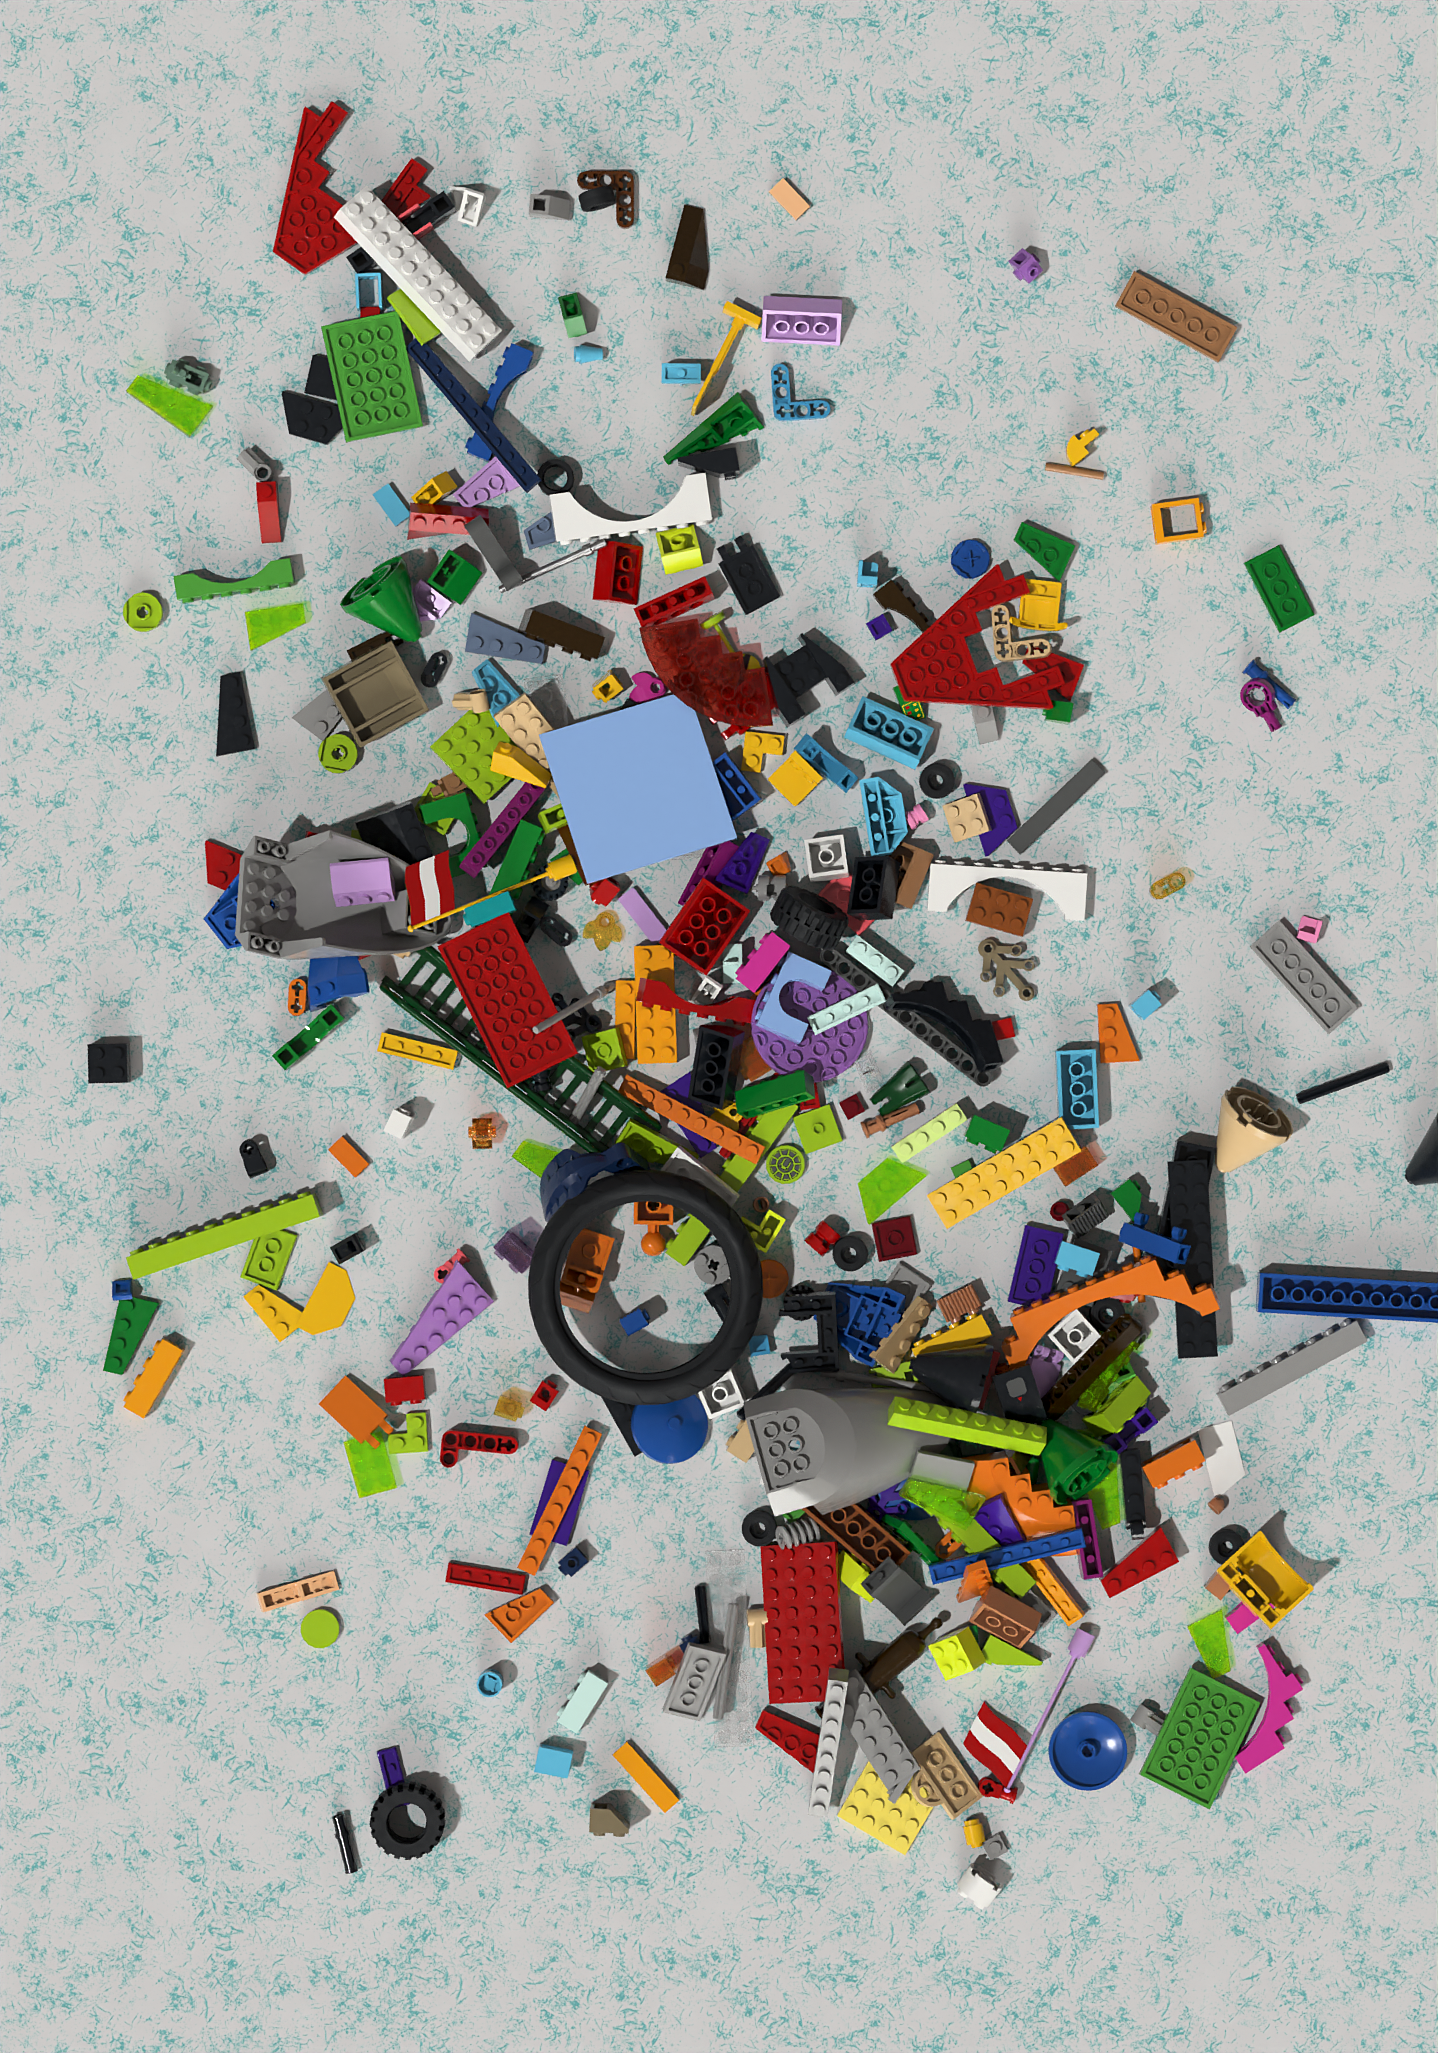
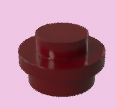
M1056 1202L1052 1205L1050 1214L1054 1220L1064 1221L1062 1215L1070 1209L1066 1203Z

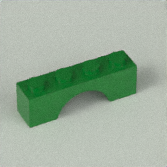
M330 1004L300 1033L272 1055L273 1058L284 1070H288L346 1018L333 1004Z

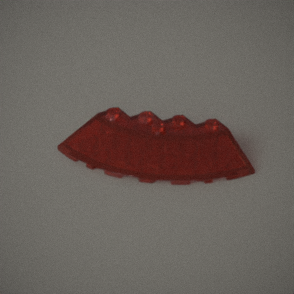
M698 619L639 628L643 646L655 672L664 685L684 704L702 715L727 724L747 727L773 726L765 667L746 670L743 652L738 651L724 654L720 635L701 638Z

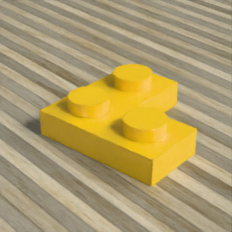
M746 731L741 771L761 773L763 753L782 756L784 736Z

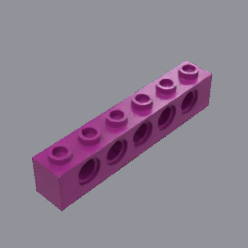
M525 782L464 858L459 867L475 879L546 788Z

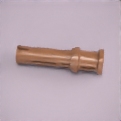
M916 1102L882 1117L877 1115L870 1121L865 1123L862 1121L860 1124L866 1138H870V1135L874 1133L884 1132L888 1126L917 1114L919 1115L920 1111Z

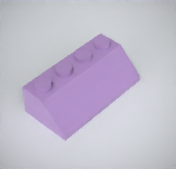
M764 296L762 342L840 346L842 300Z

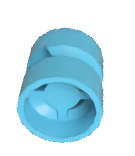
M496 1669L484 1670L477 1680L479 1693L484 1697H494L499 1694L504 1682L503 1676Z

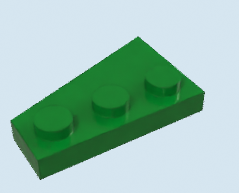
M1021 522L1013 540L1060 582L1075 545Z

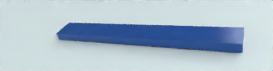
M1077 1527L928 1564L932 1583L935 1585L963 1578L967 1565L984 1559L988 1570L991 1571L1084 1548L1086 1544L1082 1528Z

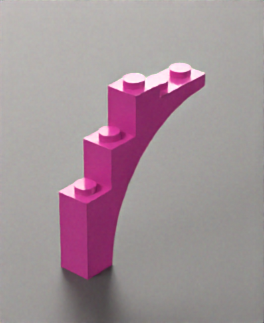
M1263 1642L1256 1647L1264 1661L1267 1672L1268 1700L1263 1719L1255 1734L1235 1755L1245 1774L1285 1749L1282 1744L1285 1740L1280 1732L1275 1733V1731L1294 1719L1291 1715L1294 1713L1288 1702L1286 1704L1284 1702L1303 1690L1301 1687L1303 1681L1297 1673L1293 1674L1291 1670L1284 1674L1283 1672L1286 1669L1280 1661L1276 1663L1272 1657L1275 1655L1273 1649L1269 1644L1265 1646Z

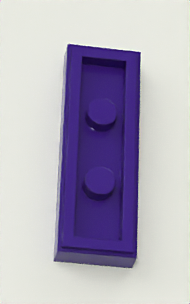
M396 1746L377 1751L386 1790L391 1785L395 1786L399 1782H405ZM410 1803L399 1804L395 1808L409 1805Z

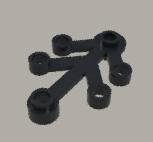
M554 993L551 999L555 1006H559L561 1010L568 1007L562 994ZM573 998V999L571 1000L569 1006L572 1005L573 1003L577 1002V1001L580 1000V999H578V998ZM582 1007L577 1010L581 1017L572 1013L563 1018L562 1021L565 1027L572 1024L581 1025L574 1030H567L569 1035H572L571 1040L574 1042L577 1036L585 1032L598 1033L602 1028L601 1019L596 1015H589L586 1009Z

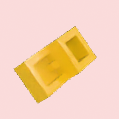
M1095 428L1091 431L1089 429L1085 430L1079 436L1080 440L1075 435L1070 438L1066 446V458L1072 467L1089 454L1085 447L1098 437L1099 433Z

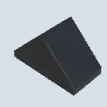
M357 1233L330 1247L339 1264L366 1250Z

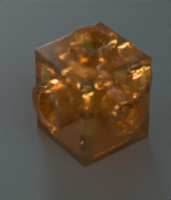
M472 1118V1126H468V1137L472 1138L473 1149H492L493 1138H496V1126H492V1118Z

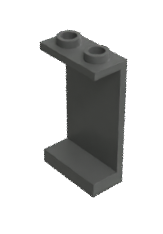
M887 1557L861 1583L864 1589L891 1611L904 1626L932 1600V1597L890 1557Z

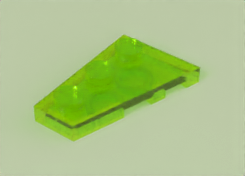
M303 603L245 612L250 651L306 624Z

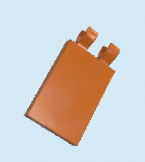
M346 1375L319 1403L360 1444H363L366 1440L376 1449L381 1443L371 1434L379 1426L388 1435L394 1430L385 1421L388 1415Z

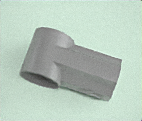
M249 447L239 454L237 460L259 482L272 481L274 474L271 468ZM267 469V477L259 478V472Z
M1142 1703L1130 1719L1142 1729H1147L1156 1736L1164 1722L1162 1718L1155 1715L1154 1711Z

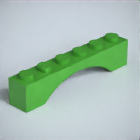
M290 558L270 561L254 576L234 583L211 582L193 573L173 576L177 600L182 601L183 604L192 603L196 598H202V601L212 600L215 595H221V598L231 597L234 592H240L241 595L250 594L254 589H260V592L270 591L273 586H279V589L289 588L291 584L295 583L292 560Z

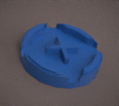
M976 540L960 542L955 546L951 554L953 570L965 579L980 577L989 566L990 556L988 550L982 543Z

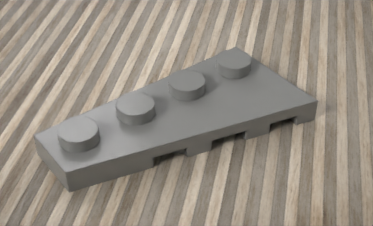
M327 689L292 717V719L322 741L327 738L342 718Z

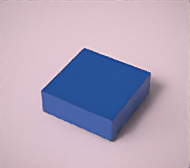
M132 1279L112 1281L113 1301L133 1299Z

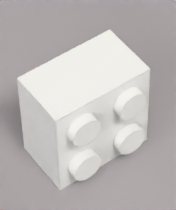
M843 834L804 840L811 883L849 877Z
M1078 1308L1050 1332L1048 1336L1068 1359L1075 1364L1102 1334Z
M733 1366L722 1378L698 1393L709 1419L740 1408L744 1405L743 1402L747 1401Z

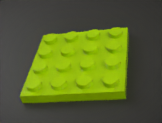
M469 710L430 746V749L483 804L512 779V777L490 771L493 751L498 743L501 741L516 746V744L501 726L497 727L489 710L481 713H473V710Z

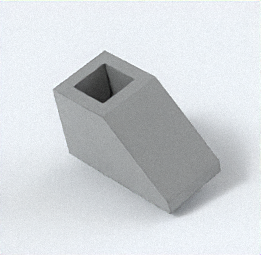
M530 194L529 216L569 221L571 201L550 195Z

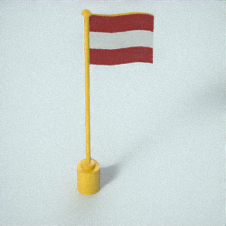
M449 850L407 866L405 869V885L411 912V925L408 926V931L413 932L414 929L546 876L557 881L577 873L575 863L569 854L547 863L548 867L545 868L546 872L456 909L454 886L449 868Z

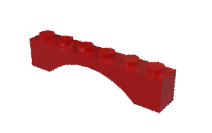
M640 978L636 1001L642 1002L644 1007L653 1008L654 1005H659L660 1010L672 1012V1008L679 1009L678 1013L690 1015V1012L697 1013L696 1017L708 1019L710 1015L715 1016V1020L721 1022L731 1019L733 1024L744 1026L745 1022L751 1023L752 1010L756 1001L730 996L713 1004H693L676 995L665 982Z

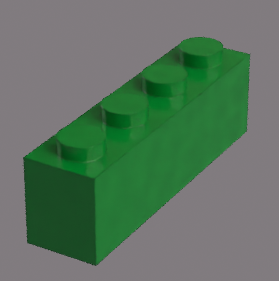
M797 1070L790 1075H781L776 1079L762 1081L754 1086H745L741 1090L735 1091L737 1113L745 1119H749L814 1099L813 1076L805 1070Z

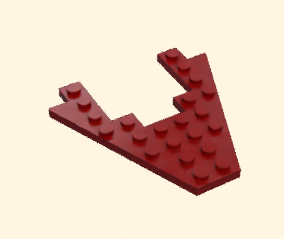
M332 101L321 117L306 106L303 110L273 247L274 254L304 275L309 274L358 244L334 218L343 205L319 189L330 172L315 162V160L348 115V112ZM412 158L381 200L396 217L417 203L422 205L431 199L428 193L417 186L428 169Z
M999 564L995 565L890 664L903 701L1053 709L1047 691L1065 685L1059 666L1003 685L997 667L981 673L977 672L965 641L966 637L982 632L976 613L1030 594L1024 575L1005 581Z

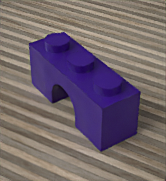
M1145 1405L1135 1411L1136 1415L1123 1424L1124 1428L1120 1432L1106 1434L1099 1440L1111 1445L1119 1455L1128 1447L1127 1445L1139 1434L1146 1433L1158 1423L1157 1419Z

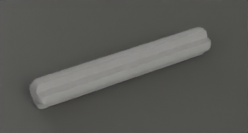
M601 1066L595 1069L570 1116V1121L574 1122V1124H578L581 1121L606 1074V1069H603Z

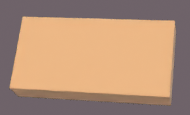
M784 178L769 191L795 221L810 208L807 202Z

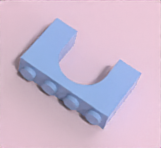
M788 952L779 961L778 966H780L778 974L774 973L770 981L773 986L770 991H766L762 1000L765 1004L762 1009H758L754 1019L757 1020L756 1026L799 1044L809 1024L791 1017L783 1011L779 1003L780 990L785 984L797 981L822 991L832 971Z

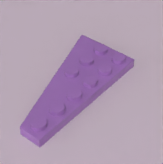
M458 1260L455 1261L454 1267L443 1279L444 1282L441 1287L435 1291L419 1315V1320L412 1326L405 1341H402L390 1359L391 1364L402 1376H405L494 1302Z

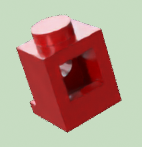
M549 1379L547 1382L543 1380L530 1399V1402L547 1411L559 1392L556 1389L558 1385ZM548 1390L549 1396L544 1397L542 1391Z

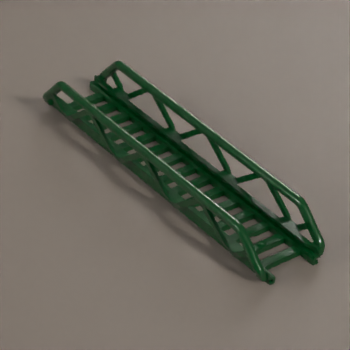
M432 946L415 951L420 957L399 984L387 975L381 980L382 983L379 988L385 995L588 1153H603L608 1150L607 1143L628 1117L660 1133L662 1125L658 1120L633 1103L604 1079L595 1095L599 1093L606 1099L604 1104L585 1128L571 1122L570 1116H567L560 1108L580 1082L583 1081L588 1084L594 1073L574 1056L560 1062L559 1066L549 1077L550 1082L554 1085L566 1069L575 1075L554 1104L544 1098L549 1090L534 1092V1089L529 1086L533 1080L532 1077L516 1084V1086L513 1085L507 1088L501 1075L497 1072L498 1069L492 1056L482 1050L486 1045L483 1038L481 1037L477 1044H474L467 1038L476 1026L473 1018L470 1019L461 1032L451 1026L466 1007L463 998L446 1020H443L436 1014L457 986L441 953ZM428 961L436 969L415 996H412L405 989ZM444 973L451 981L433 1005L428 1008L420 1001L440 975ZM614 1105L622 1112L601 1140H598L591 1132L610 1107Z

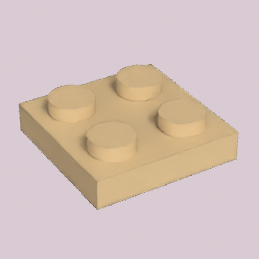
M980 793L942 806L954 843L992 830Z

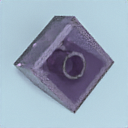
M508 1230L493 1247L496 1250L494 1254L501 1260L505 1258L510 1263L509 1267L516 1274L518 1272L522 1274L531 1264L534 1251L511 1230Z

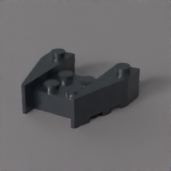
M803 633L797 638L803 646L775 665L772 664L768 656L763 659L776 712L787 728L805 716V712L796 699L825 680L835 696H837L854 684L845 667Z

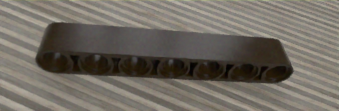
M1127 1313L1122 1314L1045 1394L1041 1400L1048 1419L1054 1421L1059 1419L1140 1334L1142 1323L1138 1319Z

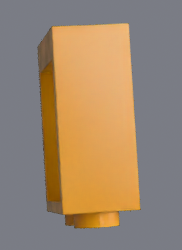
M1199 498L1157 503L1150 506L1155 545L1202 539L1204 534L1207 533L1206 523L1202 522L1201 514H1204L1203 503H1199ZM1193 505L1197 533L1164 537L1160 509Z

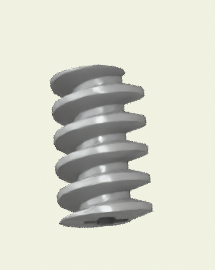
M806 1517L805 1520L800 1519L798 1522L793 1521L791 1524L787 1523L784 1526L780 1525L776 1528L775 1533L778 1545L782 1550L785 1545L788 1549H791L792 1543L796 1547L799 1546V1541L801 1544H805L806 1538L808 1542L813 1541V1536L816 1540L820 1539L818 1525L811 1517Z

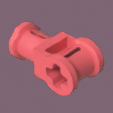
M458 1248L456 1254L442 1266L436 1268L434 1278L437 1282L443 1283L444 1278L439 1279V1270H447V1274H449L456 1260L462 1265L466 1262L469 1263L471 1260Z

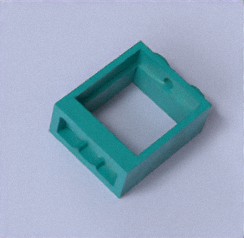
M506 891L465 908V913L462 915L466 925H471L472 928H475L498 916L517 911L511 893Z

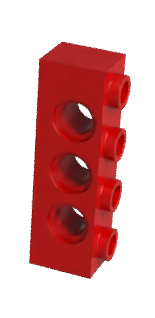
M704 576L633 609L643 631H646L706 604L715 598Z

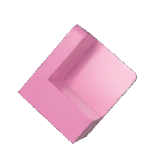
M1302 916L1295 938L1316 944L1323 921Z

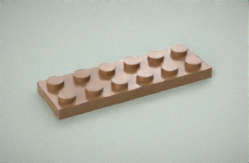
M1135 271L1115 305L1116 308L1217 363L1237 329L1236 326Z

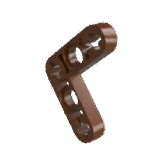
M628 171L581 172L577 177V183L582 190L603 187L600 183V178L604 175L611 178V183L608 186L616 190L617 224L622 229L632 227L634 224L633 175ZM594 175H598V186H594V182H588L587 186H584V183L580 182V180L584 179V176H588V179L594 180ZM623 176L631 179L630 182H627V190L631 189V192H619V189L623 190V182H619L620 179H623ZM628 195L631 198V202L628 205H622L619 201L621 196ZM619 208L624 210L631 208V212L627 211V217L631 219V221L627 222V225H623V221H620L623 218V211L619 212Z

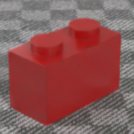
M424 1374L384 1379L386 1403L390 1402L391 1406L402 1405V1401L418 1404L422 1403V1399H426Z

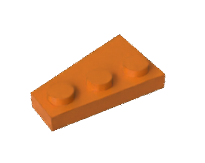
M1117 1003L1097 1004L1100 1063L1140 1061Z
M539 1588L484 1615L512 1643L554 1601Z

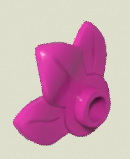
M637 673L632 676V680L637 686L631 691L629 699L636 703H646L659 699L666 692V684L662 679L652 678L648 673ZM655 684L660 685V690L657 692L653 690Z

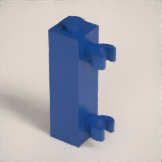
M1139 1212L1135 1213L1134 1224L1124 1222L1118 1241L1174 1263H1186L1191 1248L1190 1245L1182 1242L1187 1234L1186 1229L1174 1226L1172 1238L1144 1228L1149 1220V1215Z

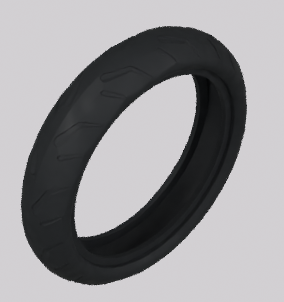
M625 1171L601 1178L589 1184L584 1192L568 1199L550 1218L537 1241L528 1276L529 1307L536 1332L546 1351L556 1365L577 1384L603 1398L625 1404H666L690 1397L709 1387L722 1378L741 1357L756 1330L763 1299L762 1267L753 1238L742 1219L714 1191L688 1177L666 1171ZM644 1201L672 1205L686 1211L701 1221L721 1246L727 1260L731 1279L730 1302L727 1314L721 1328L711 1343L688 1362L669 1370L654 1373H637L621 1370L600 1361L589 1353L569 1328L560 1298V1279L563 1263L569 1248L578 1234L587 1224L602 1213L620 1205Z

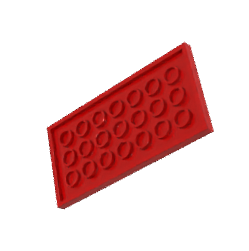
M509 912L437 946L507 1088L578 1054L562 1020L538 1034L533 1032L534 1026L555 1015L558 1011Z
M837 1542L799 1544L797 1547L792 1544L791 1549H788L785 1545L783 1550L779 1545L761 1546L764 1611L767 1612L768 1622L765 1623L769 1704L824 1702L829 1667L845 1669Z

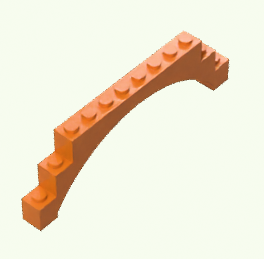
M1151 1255L1142 1257L1138 1263L1133 1264L1130 1262L1123 1265L1122 1269L1118 1271L1109 1270L1105 1272L1104 1276L1098 1279L1092 1277L1086 1280L1083 1285H1072L1067 1288L1066 1292L1060 1293L1058 1291L1049 1295V1298L1046 1300L1037 1299L1031 1302V1306L1026 1308L1023 1306L1015 1308L1013 1313H1011L1010 1320L1017 1336L1015 1337L1013 1334L1004 1338L1001 1345L1009 1364L1002 1363L996 1366L994 1375L1025 1365L1037 1342L1054 1324L1070 1312L1100 1299L1135 1294L1158 1296L1185 1304L1199 1311L1201 1316L1220 1310L1221 1304L1211 1283L1208 1285L1202 1283L1193 1290L1184 1269L1180 1271L1178 1269L1172 1270L1167 1273L1168 1276H1165L1157 1256L1151 1257Z

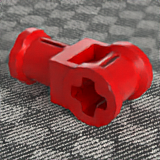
M983 1777L979 1780L978 1790L983 1796L1001 1798L1009 1801L1010 1804L1014 1803L1018 1787L1010 1788L1011 1792L1006 1793L1004 1791L1005 1786L1002 1783L993 1781L990 1777ZM989 1783L992 1788L985 1791L983 1785Z

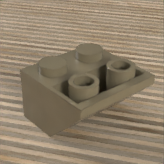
M591 1803L589 1832L593 1833L594 1836H605V1833H613V1836L624 1837L625 1834H629L630 1823L611 1803Z

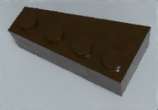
M525 610L518 632L525 634V637L534 641L537 639L542 640L544 645L552 648L556 645L562 648L561 651L573 655V652L580 654L579 658L591 662V659H598L605 640L603 636L535 610Z

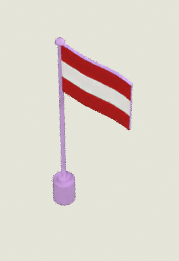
M1077 1628L1067 1648L1070 1650L1069 1655L1072 1657L1028 1745H1026L1014 1729L991 1711L985 1701L963 1742L970 1754L992 1771L1005 1786L1004 1791L1006 1793L1011 1792L1010 1788L1075 1658L1080 1659L1081 1656L1085 1658L1095 1636L1080 1628Z

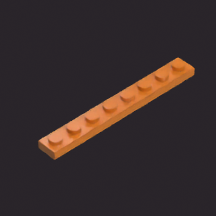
M628 1074L618 1090L624 1096L754 1164L758 1163L766 1148L758 1142Z
M586 1425L584 1426L517 1568L531 1575H536L602 1433Z

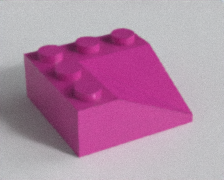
M773 932L770 935L766 933L759 941L762 944L758 950L754 948L747 957L750 960L746 966L741 964L735 972L738 975L736 979L753 993L757 991L791 947Z

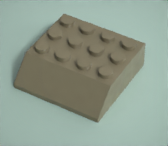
M392 641L375 647L320 677L356 744L360 748L429 710Z

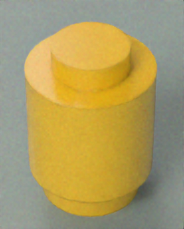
M979 1818L964 1821L965 1826H963L966 1844L971 1845V1848L983 1846L982 1842H985L986 1839L983 1825Z

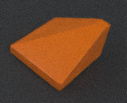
M787 852L766 862L773 877L775 875H785L791 871Z

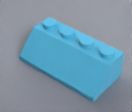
M862 696L844 738L915 770L934 728Z

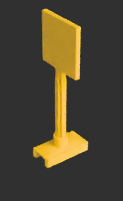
M726 301L722 313L734 318L731 323L732 327L692 406V416H695L712 383L713 377L719 371L738 331L742 329L744 324L757 330L761 324V317L729 301Z

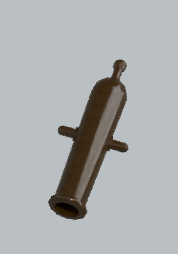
M933 1618L931 1623L919 1632L914 1630L904 1631L872 1660L868 1661L861 1652L855 1654V1658L862 1665V1669L859 1672L873 1694L883 1690L889 1698L894 1699L896 1697V1693L889 1686V1682L923 1655L926 1649L925 1639L932 1631L942 1626L941 1618ZM824 1703L820 1707L815 1706V1711L821 1719Z

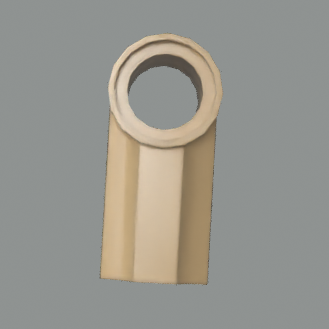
M486 689L458 692L454 694L452 700L453 707L457 708V710H473V713H481L490 709Z
M764 1608L747 1609L746 1616L747 1626L749 1627L750 1648L766 1647L765 1623L768 1622L767 1612L764 1611Z

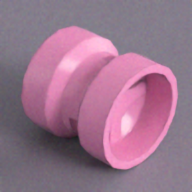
M919 804L913 807V811L905 812L906 822L911 830L917 828L919 822L925 823L929 820Z

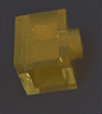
M500 1395L494 1415L516 1422L517 1418H522L525 1407H522V1401Z

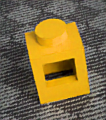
M611 669L592 684L594 689L592 693L598 700L602 699L604 703L623 690L622 682ZM606 683L610 685L608 688L602 687Z

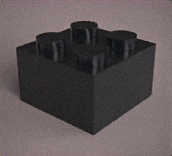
M130 1043L87 1044L88 1084L131 1082Z

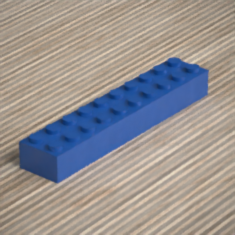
M1258 1272L1256 1312L1438 1323V1282Z

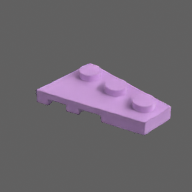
M495 456L460 487L453 496L463 507H474L516 489L520 485Z

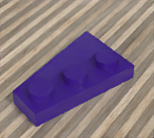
M750 832L714 880L748 894L770 839Z

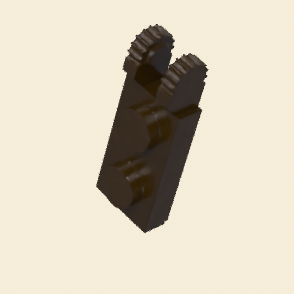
M388 632L380 633L348 649L347 653L350 659L353 660L367 651L387 643L385 638L394 635ZM403 639L393 642L395 648L404 643Z

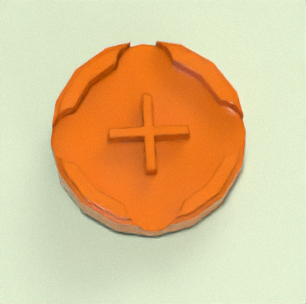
M767 1259L760 1261L763 1275V1298L778 1297L788 1286L789 1277L787 1270L783 1264L776 1260Z

